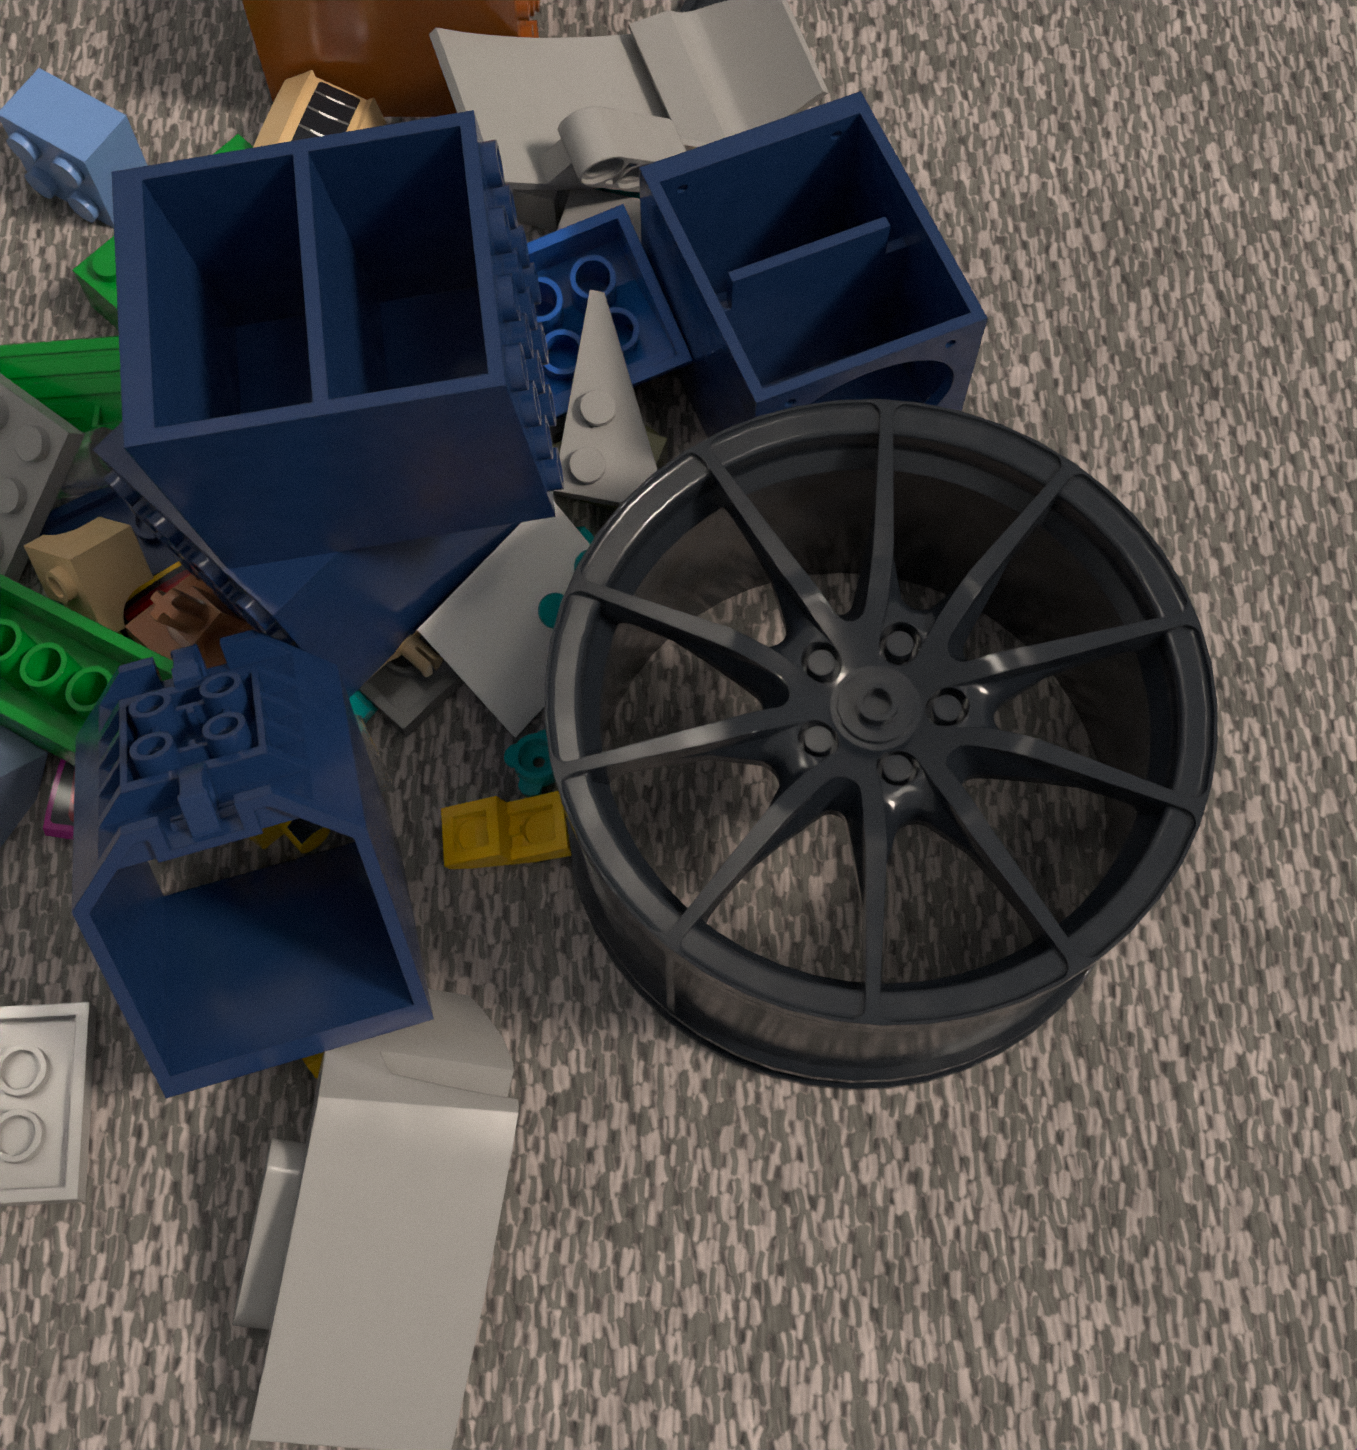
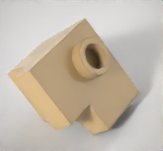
M97 517L75 530L57 535H42L24 545L48 598L63 603L65 607L117 633L125 628L123 612L128 597L135 589L153 579L132 526L110 519Z

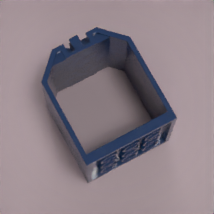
M253 629L220 638V646L227 663L207 668L197 644L170 652L173 661V668L171 669L172 678L164 681L153 657L118 666L76 736L72 914L165 1098L434 1020L400 846L338 665ZM299 818L350 836L355 840V842L166 896L163 895L148 862L157 859L158 863L263 834V828Z

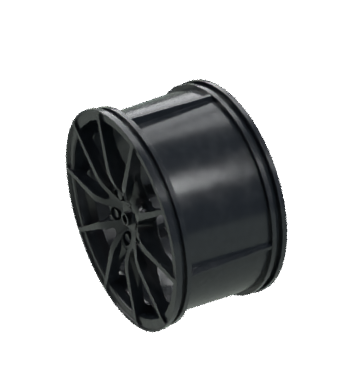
M884 399L836 400L800 405L757 416L712 435L685 450L654 472L620 504L598 531L577 565L557 614L550 639L544 681L545 728L551 767L566 814L572 856H569L570 865L581 903L597 938L615 967L637 994L669 1024L700 1046L724 1059L771 1078L809 1087L848 1091L893 1089L928 1083L964 1072L1005 1052L1031 1035L1058 1012L1086 980L1097 961L1127 937L1157 903L1183 864L1202 821L1212 786L1218 745V704L1214 675L1200 621L1183 583L1165 553L1138 518L1099 481L1077 464L1041 442L1000 423L963 411L918 402ZM859 574L852 608L845 614H836L809 575ZM898 579L934 589L946 594V596L932 608L924 610L914 609L902 600ZM771 583L786 635L779 644L767 647L734 629L697 616L726 599L752 588ZM981 613H984L1007 629L1025 645V647L997 652L970 661L963 654V647ZM668 639L721 672L754 696L762 705V710L602 752L606 732L618 704L635 676ZM1053 675L1075 707L1087 731L1097 761L1041 739L1000 730L995 724L994 714L998 708L1044 678ZM706 760L757 765L770 770L776 776L779 788L769 808L687 908L666 887L641 855L622 820L611 792L610 782L621 775ZM978 778L1033 782L1080 788L1104 796L1106 815L1105 850L1099 882L1082 904L1062 922L1057 923L988 824L975 802L962 786L965 781ZM824 815H835L841 818L846 826L862 911V974L860 982L813 975L778 964L745 949L707 924L709 917L716 907L752 868ZM917 824L925 826L966 853L996 885L1023 919L1031 933L1032 943L996 962L961 974L918 982L881 983L886 865L896 833L907 825Z

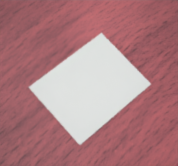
M555 502L556 517L521 522L417 629L515 738L545 706L544 681L553 629L546 627L539 619V603L547 594H565L575 572L574 562L576 557L590 546L588 541Z

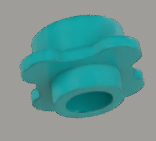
M546 729L528 734L516 744H512L506 749L504 761L508 767L515 769L520 779L518 788L524 796L533 797L540 795L544 787L555 782L550 762ZM542 758L545 760L544 765L539 768L535 767L534 761Z

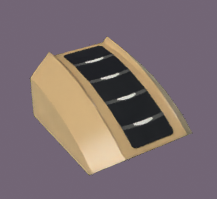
M310 70L284 81L253 148L387 125L374 98L366 100L317 78L313 70Z

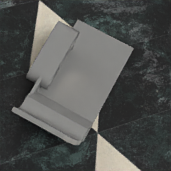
M727 0L689 12L667 10L628 24L631 34L531 38L467 33L437 27L429 34L457 113L474 110L483 140H497L505 184H510L511 189L607 188L640 193L639 167L804 111L829 93L787 0Z
M428 989L434 1020L323 1052L305 1143L271 1138L232 1323L233 1326L270 1330L248 1440L372 1450L452 1449L491 1267L519 1110L518 1099L508 1097L514 1067L505 1041L483 1009L469 995Z

